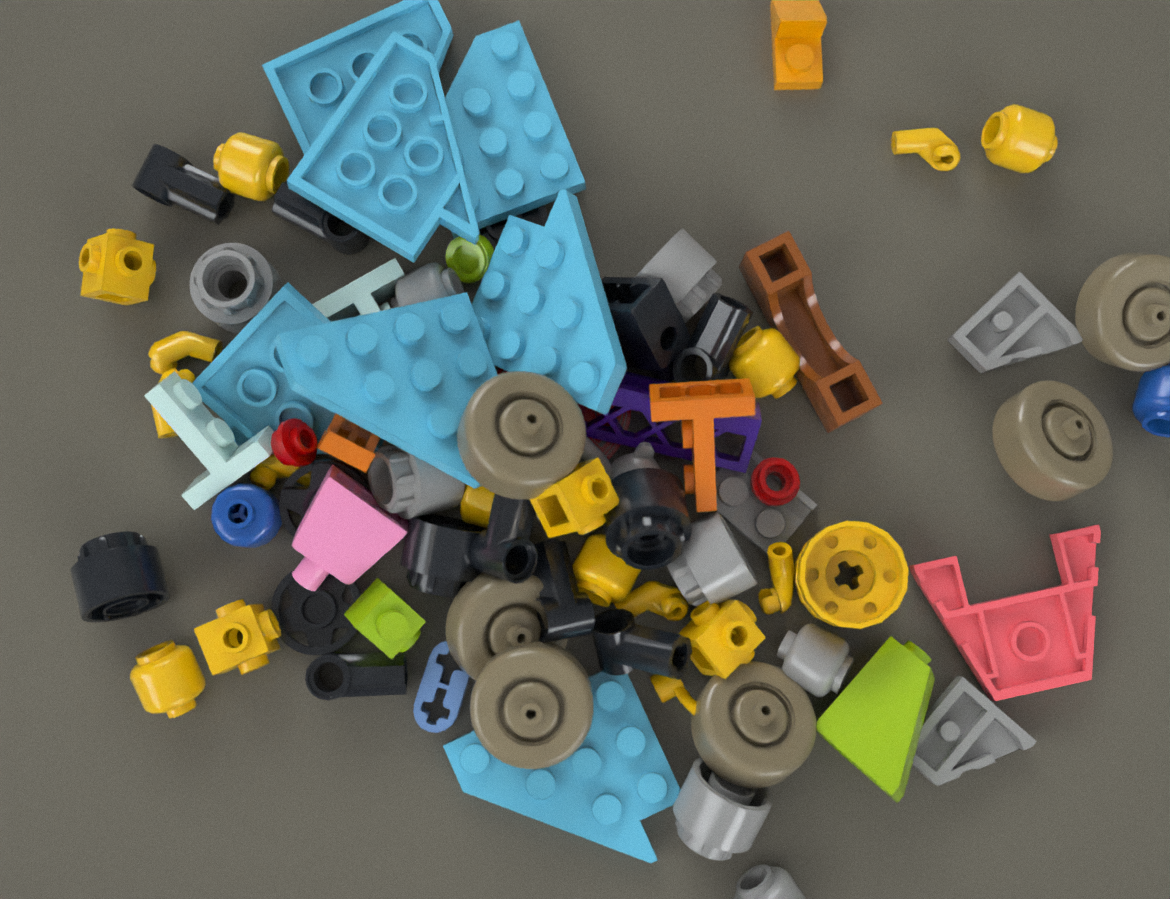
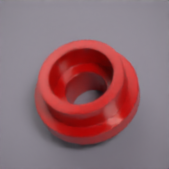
M291 418L283 421L278 429L273 432L271 447L275 457L282 464L303 467L311 464L316 457L317 438L314 431L305 422L297 418Z
M772 457L761 461L754 468L750 484L753 494L760 502L768 506L778 507L789 503L795 498L800 488V477L796 468L789 461ZM774 475L780 479L782 486L779 491H774L768 487L766 482L767 476Z

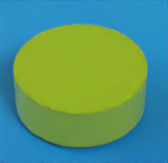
M480 234L476 245L458 236L447 247L445 255L447 267L452 268L462 282L472 283L481 280L489 267L494 253L493 246Z

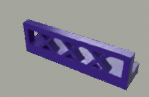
M625 372L611 404L616 407L609 409L607 415L601 414L589 422L585 421L587 437L634 448L642 442H648L656 453L692 461V448L683 449L682 443L671 441L664 431V428L681 420L651 421L649 384L674 382ZM755 402V416L714 418V438L725 432L744 436L739 456L718 452L715 447L716 467L746 473L762 422L759 402ZM630 409L640 411L644 414L650 425L636 433L630 432L622 428L616 417ZM608 422L611 427L604 426L603 424ZM656 433L659 438L652 437L651 435Z

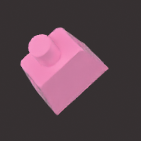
M332 465L295 533L292 546L305 557L292 572L293 578L310 591H316L329 574L344 584L350 585L354 583L408 533V519L400 517L397 513H389L387 510L382 509L377 504L371 491Z

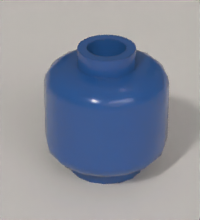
M1170 364L1143 373L1139 379L1132 405L1133 415L1142 424V427L1147 432L1161 437H1170Z
M238 483L229 486L217 496L212 506L211 521L214 530L223 541L233 546L256 548L265 545L277 535L282 525L279 500L271 491L254 484Z

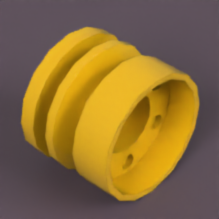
M844 521L824 528L803 545L794 563V586L799 601L813 617L831 626L862 629L881 623L898 609L907 591L909 568L902 548L888 532L868 522ZM840 563L845 568L854 567L856 569L857 575L852 578L853 588H850L847 584H836L834 577L840 574L839 567L837 566Z

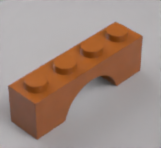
M790 231L745 252L739 269L770 327L779 331L799 355L800 366L796 375L827 433L871 412L883 404L860 360L851 356L842 347L827 324L814 292L812 272Z

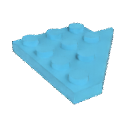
M403 0L262 64L304 155L392 31L397 32L434 54L438 73L440 72L453 38V32L438 0Z
M520 21L476 36L445 100L478 229L506 220L509 215L516 216L554 202L560 188L575 194L586 190V184ZM451 231V233H452V235H453V238H456V237L459 236V235H457V234H455L454 232Z
M392 31L286 181L289 189L414 263L439 225L444 226L474 245L479 240V229L434 54L397 32Z
M560 188L545 226L509 215L491 257L489 267L474 297L472 307L495 366L508 372L527 371L546 376L566 389L577 403L607 415L627 366L578 199L569 191Z
M288 282L192 383L199 391L202 401L230 427L234 434V441L238 446H241L268 425L275 431L283 421L291 418H297L305 422L314 431L318 444L335 415L334 412L293 391L288 383L274 342L278 333L331 322ZM381 438L374 452H377L379 447L382 446L384 439ZM317 448V454H328Z
M467 292L278 333L274 342L288 383L293 391L475 489L482 486L471 476L461 459L458 449L457 431L461 416L471 396L484 382L497 376V372Z
M600 671L589 676L594 703L590 730L581 746L571 756L556 765L542 769H522L505 764L484 748L474 730L443 745L463 792L648 863L658 861L641 820L672 806L681 789L628 674L609 675Z

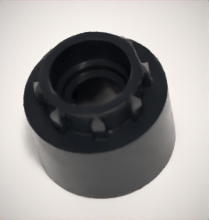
M657 468L633 469L613 478L611 484L619 498V503L604 514L606 522L603 524L608 549L614 555L623 559L627 565L637 569H658L672 563L679 557L682 545L690 540L692 534L685 491L681 481L674 474Z
M436 514L409 519L408 533L405 536L400 564L408 569L406 578L408 579L409 586L425 593L454 598L467 582H472L482 573L472 565L470 553L474 539L486 528L468 524L462 519Z
M132 531L110 533L91 539L80 547V554L77 556L78 562L72 566L71 575L82 620L93 623L121 620L153 610L170 598L159 551L155 546L147 545L146 538L141 534Z

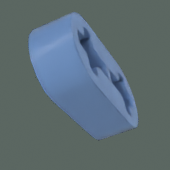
M447 641L441 642L433 648L414 702L413 714L415 721L422 729L433 733L445 731L455 723L471 678L462 669H456L452 673L449 683L442 681L446 665L439 662V656L450 653ZM439 688L447 690L443 706L446 709H450L449 717L441 716L436 723L429 720L431 712L424 709V703L433 702L437 697Z

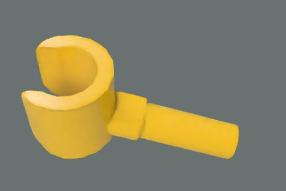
M658 674L649 677L662 703L677 697L680 704L693 716L695 715L697 701L685 689L681 679L677 680Z

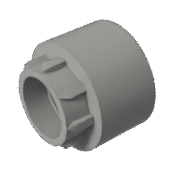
M683 228L635 276L662 278L684 323L722 285V278L712 269L717 260Z
M224 243L209 249L197 260L191 272L189 285L192 300L204 316L222 329L239 334L283 287V282L276 269L254 248L241 243ZM247 280V288L244 293L238 298L230 299V287L236 281Z
M384 440L378 451L374 452L375 456L368 468V478L372 494L382 509L387 510L389 513H397L404 519H411L454 509L460 504L464 494L465 483Z
M718 509L691 523L692 534L690 540L682 545L679 557L667 565L682 595L690 605L698 606L707 600L710 604L717 603L719 605L758 584L742 549Z
M699 757L694 761L673 804L678 835L694 852L712 860H728L733 853H743L751 848L773 805V796L768 787L745 788L729 783L715 774L705 764L703 759Z

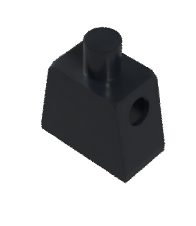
M604 277L601 281L627 368L649 370L654 378L671 382L674 380L672 375L673 360L689 343L690 334L666 283L662 278Z

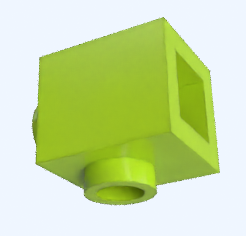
M378 577L344 613L352 625L390 659H393L399 651L401 653L405 652L415 644L421 634L420 628L426 622Z

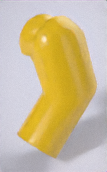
M938 128L892 132L891 148L894 155L917 153L938 171L953 170L960 162L961 157L958 147Z
M179 331L154 342L148 352L151 358L150 367L156 373L163 374L169 369L177 368V361L187 356L212 362L222 352L223 343L222 341L189 331Z
M657 581L644 583L631 591L626 600L614 603L617 609L630 611L634 618L647 610L664 616L670 621L682 620L687 615L689 608L687 600L678 588Z

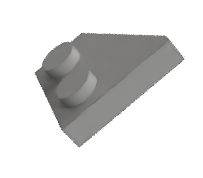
M1021 272L1014 275L947 339L980 374L1072 347L1083 341L1078 329Z
M956 676L926 712L912 766L932 784L940 786L959 778L963 772L971 769L978 770L996 762L995 759L1019 749H1029L1037 741L964 677Z

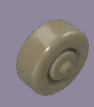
M1125 253L1110 258L1090 274L1083 284L1077 299L1075 323L1083 339V346L1094 358L1106 365L1136 372L1153 371L1170 364V257L1147 253Z
M506 372L484 382L471 396L458 425V449L466 469L483 487L506 498L519 500L537 498L552 484L568 476L575 469L584 452L586 426L578 404L560 384L546 376L533 372Z
M1050 380L1032 383L1007 399L999 407L994 417L992 438L1001 465L1017 485L1035 497L1048 501L1071 499L1098 485L1104 480L1111 468L1113 442L1105 419L1097 407L1084 394L1065 383Z
M482 572L472 582H467L454 597L446 619L447 645L455 662L475 681L494 654H498L510 646L517 647L529 644L532 640H538L541 637V626L537 618V612L540 614L545 628L548 629L545 609L541 602L536 601V598H539V592L543 589L542 581L536 576L531 575L523 583L515 584ZM568 639L552 641L549 643L555 644L565 649Z
M532 640L529 644L517 647L510 646L498 654H494L478 675L470 700V716L473 729L484 748L503 763L522 769L550 767L571 756L587 737L594 713L591 683L580 662L562 647L549 642L542 643L538 640Z
M759 661L740 664L726 679L714 675L696 698V712L694 716L691 714V732L695 747L705 764L715 774L729 783L745 788H764L775 785L797 770L812 751L817 726L810 698L798 683L787 676L782 669L774 665Z

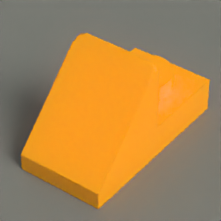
M771 0L774 90L820 89L823 83L821 36L827 24V16L819 0Z

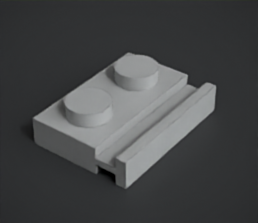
M742 444L732 455L739 456ZM753 450L746 473L725 468L718 470L716 473L717 509L724 520L768 557V547L775 542L786 543L817 504L800 489L795 498L783 506L773 507L760 502L753 494L750 479L754 468L764 459ZM774 475L767 476L766 482L768 487L774 491H779L782 486L780 479Z

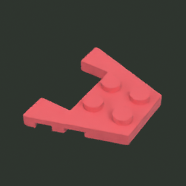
M1099 524L1049 535L1062 582L1061 585L972 605L968 603L957 556L909 566L910 573L989 700L999 701L1092 680L1096 616H1092L1093 589L1094 586H1098L1099 568L1095 567L1096 543H1100L1101 537Z

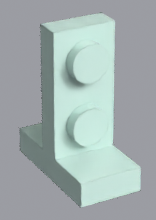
M396 258L312 305L331 322L391 309L388 302L381 306L379 304L396 295L395 284L405 274Z
M175 371L144 395L207 468L205 472L193 480L181 495L193 510L264 461L273 452L271 436L274 431L269 425L241 446H238L234 441V434L230 427L220 418H214L203 405L202 397L197 388L188 380L181 379Z

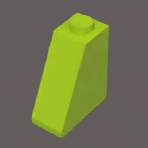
M890 636L816 721V732L898 803L906 790L935 678L931 667L928 666L931 658L921 648L909 640L902 645Z

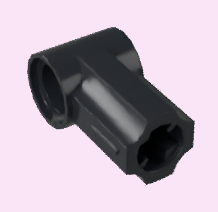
M153 144L131 185L141 194L168 207H172L175 204L218 225L222 220L228 218L235 204V194L222 187L219 178L193 167V164L181 155L158 144Z
M287 181L282 182L274 196V205L271 211L275 216L331 244L339 253L346 255L356 254L367 246L370 236L356 228L346 236L335 235L336 227L343 220L289 189Z
M713 293L687 347L681 350L673 360L672 375L676 383L725 380L730 370L729 360L754 312L747 305L721 293ZM698 356H701L707 364V374L704 379L698 375L695 368Z
M494 494L488 527L478 534L471 547L470 558L476 570L515 584L523 583L533 574L537 565L538 554L536 546L530 541L535 510L529 499H511Z
M557 538L543 540L534 544L538 558L532 575L539 578L543 583V589L539 592V598H536V601L541 602V605H543L548 621V629H546L540 614L537 612V618L541 626V637L538 641L546 643L590 635L595 624L593 605L587 593L578 589L566 542L559 541Z
M610 609L595 616L592 635L599 665L603 672L609 675H624L639 669L679 680L688 670V662L692 654L690 638L638 625L635 622L634 615L626 609Z
M399 651L393 659H390L384 652H333L322 655L312 661L307 668L305 675L306 686L313 696L328 701L341 697L406 695L408 683L406 651L402 653ZM326 662L335 663L342 669L344 678L340 688L330 689L321 682L320 669Z

